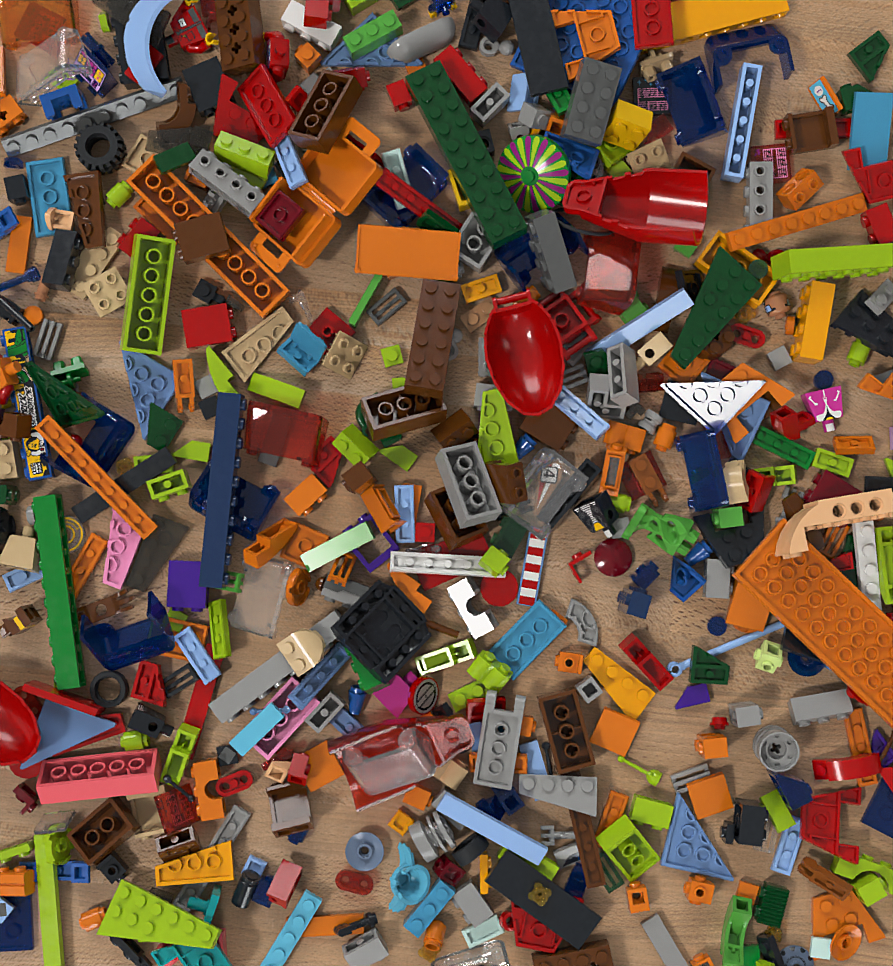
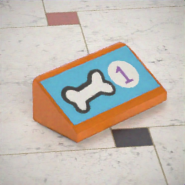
M825 76L820 77L809 86L808 91L820 110L833 106L834 114L837 115L843 109L841 102Z

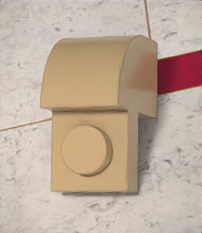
M744 459L726 462L725 468H722L723 485L729 505L749 501V487L745 478L746 464Z

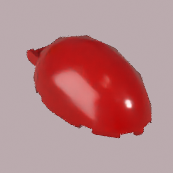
M527 288L526 291L500 298L492 297L494 309L489 314L484 331V352L493 383L507 404L523 415L540 416L553 408L562 391L565 361L562 339L555 321L539 302L532 299L530 288ZM527 298H528V301H526V302H522V303H518V304L506 306V307H503V308H499V307H498V306H500V305H504V304H508V303H512V302H516V301H519V300H523V299H527Z
M0 681V766L22 764L38 751L41 739L37 718L25 700L8 685Z

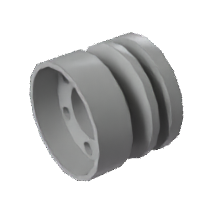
M768 725L762 727L753 738L752 749L754 754L767 769L773 772H785L797 763L800 754L799 745L784 728L778 725ZM773 743H775L776 747L774 750L772 749Z
M437 810L433 812L435 821L429 815L426 816L428 824L426 827L420 820L408 826L417 849L427 863L439 857L437 847L440 846L445 853L448 852L445 842L452 849L457 846L449 823Z

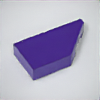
M699 683L686 686L683 694L674 706L675 709L711 702L707 684Z
M875 728L873 730L871 752L879 753L880 756L888 742L879 730ZM891 747L881 762V767H888L893 763V749Z

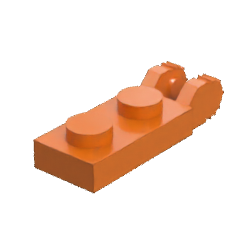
M192 358L172 360L177 411L178 413L183 412L182 398H188V409L190 412H194L195 389Z

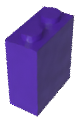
M169 560L167 607H172V611H184V608H191L193 612H203V608H208L209 587H199L201 561Z

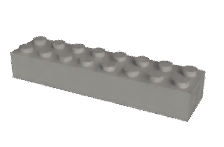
M338 609L309 629L312 631L316 630L323 637L326 644L324 652L334 645L332 641L337 639L330 627L342 616ZM279 651L208 704V706L221 723H224L226 720L230 723L241 715L239 712L241 709L245 712L257 703L255 701L257 697L261 700L272 691L270 688L273 685L277 688L287 680L285 676L288 674L293 676L296 673L281 651Z

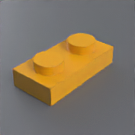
M497 273L461 285L466 305L503 292Z
M484 851L479 856L480 894H488V888H492L484 881L488 875V868H492L491 856H488L487 851Z

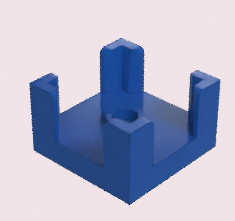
M76 84L39 96L48 120L61 118L62 114L60 111L71 107L79 108L80 111L89 108L84 93Z

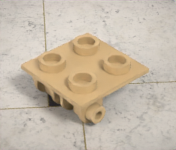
M661 138L626 154V162L631 166L633 174L643 172L645 168L672 169Z
M115 266L81 285L100 318L121 306L125 308L127 286Z
M339 331L338 334L335 333L336 336L333 344L330 343L331 348H327L329 352L322 359L321 365L350 380L368 346Z

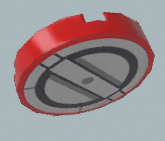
M421 676L412 683L409 689L411 694L408 697L410 710L414 713L425 715L434 708L437 703L439 688L433 678Z

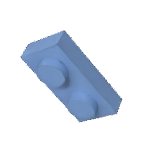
M344 707L330 721L356 748L370 734V731Z

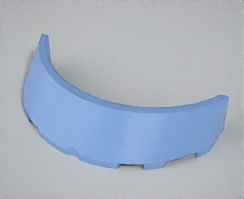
M140 0L130 13L129 22L125 26V58L128 67H130L141 88L163 98L167 90L163 87L153 69L149 41L155 19L160 11L172 0Z

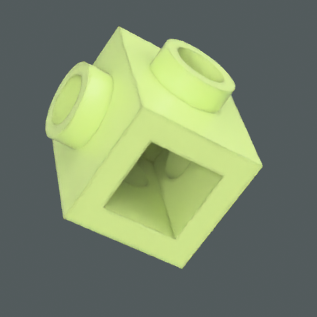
M764 640L760 648H756L754 652L755 668L772 674L777 667L780 668L783 662V650H780L781 645Z

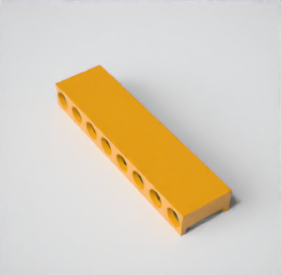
M678 0L671 2L674 45L642 49L641 55L648 53L652 49L657 51L783 18L790 11L787 0Z

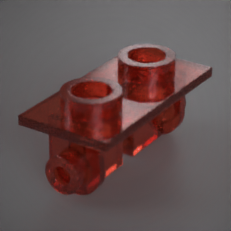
M646 373V378L644 379L642 374H637L639 393L664 391L660 386L664 381L663 373Z

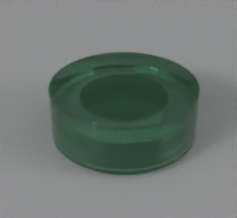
M758 259L749 264L747 271L757 280H760L768 273V266L763 260Z

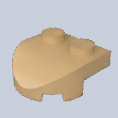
M305 628L298 629L276 644L298 677L322 661L324 658V648L326 647L323 637L316 630L312 631Z

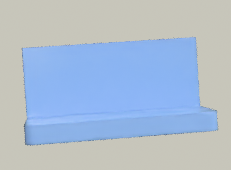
M525 73L514 74L509 93L510 101L507 105L508 112H519L523 102L538 104L539 96L531 98Z

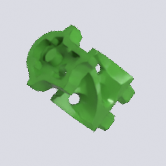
M642 502L621 537L629 540L633 532L646 529L651 532L648 533L647 538L671 556L675 552L686 556L692 545L685 542L684 539L694 544L700 533L691 528L694 524L693 520L666 513L660 515Z

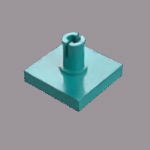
M214 884L210 899L207 901L190 896L187 908L203 912L202 920L211 924L222 886Z

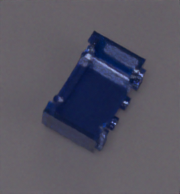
M419 144L409 145L403 152V161L410 185L430 201H433L448 185L449 174ZM373 186L363 198V204L386 226L407 227L417 217L407 208L397 210L394 199L377 186Z

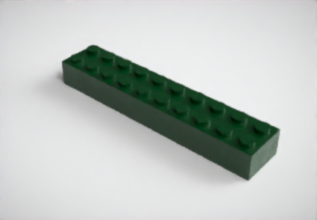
M438 60L405 76L406 86L491 249L494 250L527 234L528 226L441 61Z

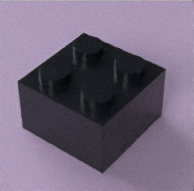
M735 798L733 823L735 824L734 840L738 844L762 847L763 841L765 842L766 840L764 825L768 821L769 813L766 807L758 800Z

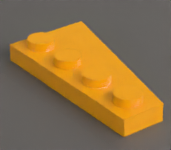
M595 646L583 660V663L624 714L631 718L637 719L656 694Z
M232 840L156 865V887L234 880Z

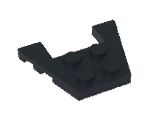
M764 509L762 512L754 513L747 511L750 520L749 524L715 531L709 513L694 516L691 520L694 521V525H697L703 538L707 539L712 546L711 549L724 567L728 569L740 566L764 539Z

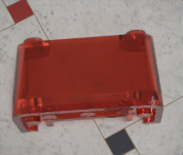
M615 232L606 236L585 234L582 245H584L585 250H588L585 281L578 285L575 293L577 304L620 316L633 303L635 298L641 243Z
M250 400L247 408L243 449L246 450V454L257 456V453H266L301 462V466L312 468L313 465L319 466L329 422L317 414Z

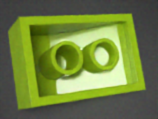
M626 814L596 837L597 842L630 882L635 881L661 860Z

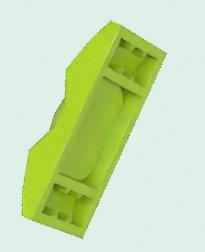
M893 526L877 527L874 529L880 592L885 605L893 604Z

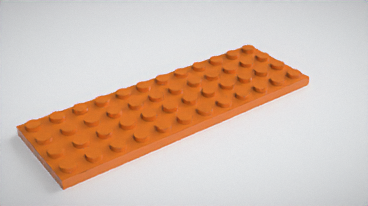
M784 518L781 519L732 576L893 728V621L808 540L809 551L802 552V556L783 559L782 556L775 557L777 541L781 531L788 522Z

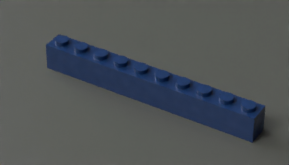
M218 392L199 587L224 589L226 585H229L230 573L227 572L228 565H231L232 554H229L230 546L234 542V535L231 532L236 522V516L233 515V512L238 502L235 492L240 482L237 472L238 468H241L242 462L239 452L243 448L241 432L245 429L243 412L247 409V399L242 394Z

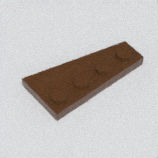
M95 170L63 175L69 188V197L73 201V210L79 221L78 226L85 248L88 250L105 248L106 236L101 172Z

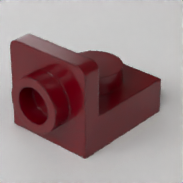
M24 782L17 785L13 790L16 794L15 797L20 802L26 803V806L19 813L22 815L26 812L31 813L38 806L36 802L39 796Z
M444 853L435 861L432 867L440 879L454 888L466 874L464 868L451 861Z

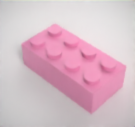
M295 674L263 707L264 709L272 701L278 708L289 706L291 709L288 714L283 713L285 715L284 718L253 746L266 760L271 758L322 701L316 695L303 710H299L287 697L301 682Z

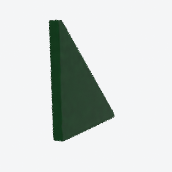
M32 361L24 364L52 416L63 429L105 415V412Z

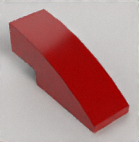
M632 632L618 644L620 649L659 691L674 679Z

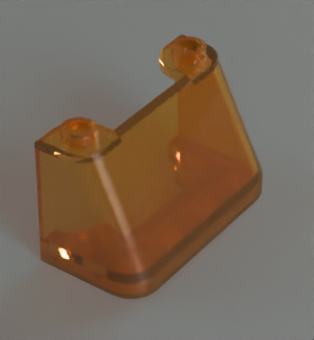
M0 0V35L2 45L7 50H17L18 47L22 46V42L58 40L68 47L81 43L78 0Z

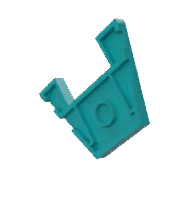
M216 943L214 949L172 944L155 949L150 953L158 966H164L176 957L179 958L183 966H233L218 943Z

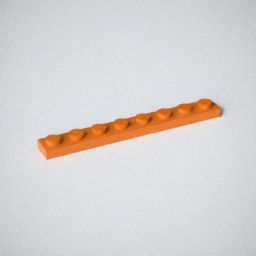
M862 192L727 232L725 237L729 251L733 252L860 214L868 209Z
M47 415L34 427L143 540L158 527L141 507L50 415Z

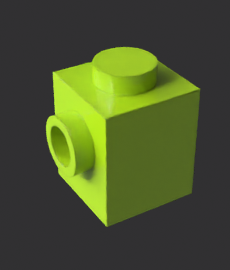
M492 545L478 564L497 578L499 574L503 576L510 566L507 564L510 559L504 550H498Z

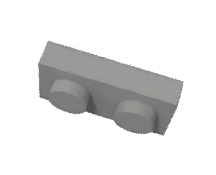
M887 278L864 302L877 316L893 301V283Z

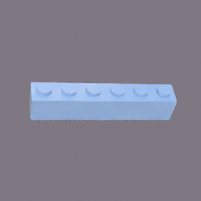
M744 62L739 69L720 178L722 181L740 183L744 177L763 65Z

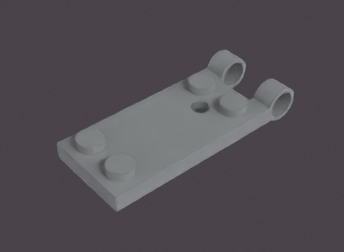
M487 690L473 784L511 790L526 696L516 695L514 711L495 708L497 691ZM498 726H503L505 731L499 732Z

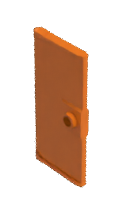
M358 223L354 271L355 273L457 282L459 279L458 263L461 232Z

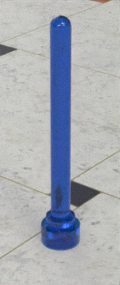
M37 267L27 268L23 275L0 283V292L26 281L33 283L39 281L41 276Z

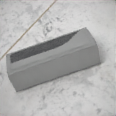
M576 842L553 850L560 869L580 862Z

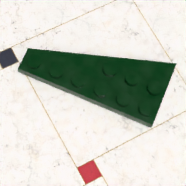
M721 246L718 247L715 253V257L695 298L694 305L691 307V311L670 355L683 369H686L762 286L754 276Z

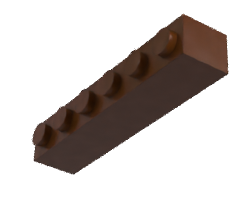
M361 460L341 475L344 479L341 483L347 491L353 494L361 495L371 485L379 482Z

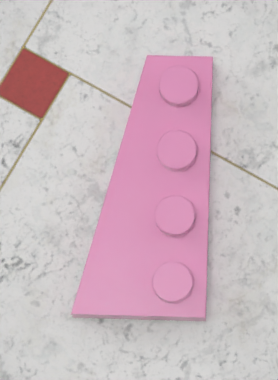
M112 508L113 513L112 520L110 521V536L107 545L108 551L105 560L103 583L122 590L142 538Z

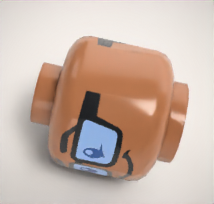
M780 290L767 294L763 300L768 317H775V320L787 317L786 313L790 311L791 306L786 293H781Z

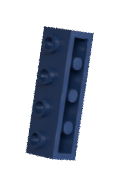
M629 585V589L623 588V591H619L617 610L646 619L652 596L647 595V590Z

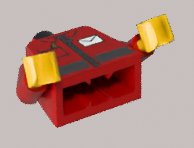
M183 0L170 22L174 33L164 38L169 48L180 44L184 52L203 54L212 45L219 44V40H213L217 34L208 33L195 6L191 4L197 3L198 0Z

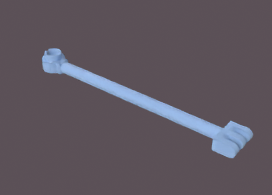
M778 621L766 626L763 632L749 633L706 652L717 656L785 626ZM691 658L679 663L672 661L667 665L666 670H670L671 672L669 673L673 677H678L682 674L683 670L690 667ZM674 666L678 667V672L676 673L672 672Z

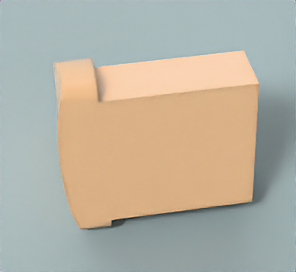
M51 207L45 212L46 225L51 231H54V229L73 231L75 213Z

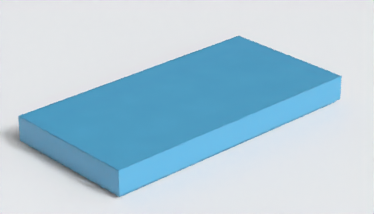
M854 92L849 149L861 147L863 166L887 161L893 93Z
M64 157L25 162L36 238L54 236L56 229L54 231L49 230L45 222V212L49 208L54 207L59 210L72 212L71 200L68 194L69 188L63 175H67Z
M538 599L488 651L492 652L499 662L506 663L513 672L511 679L514 681L567 625Z

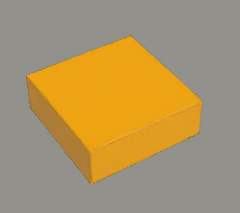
M399 808L388 825L404 836L408 826L413 824L415 820Z

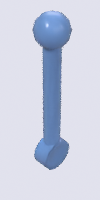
M289 706L279 708L285 714H288L291 710ZM253 707L249 712L251 715H256V713H260L263 709Z

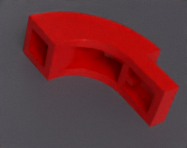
M860 753L844 758L812 760L815 780H851L882 772L879 753Z

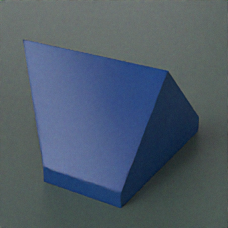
M673 555L669 591L684 603L707 580Z

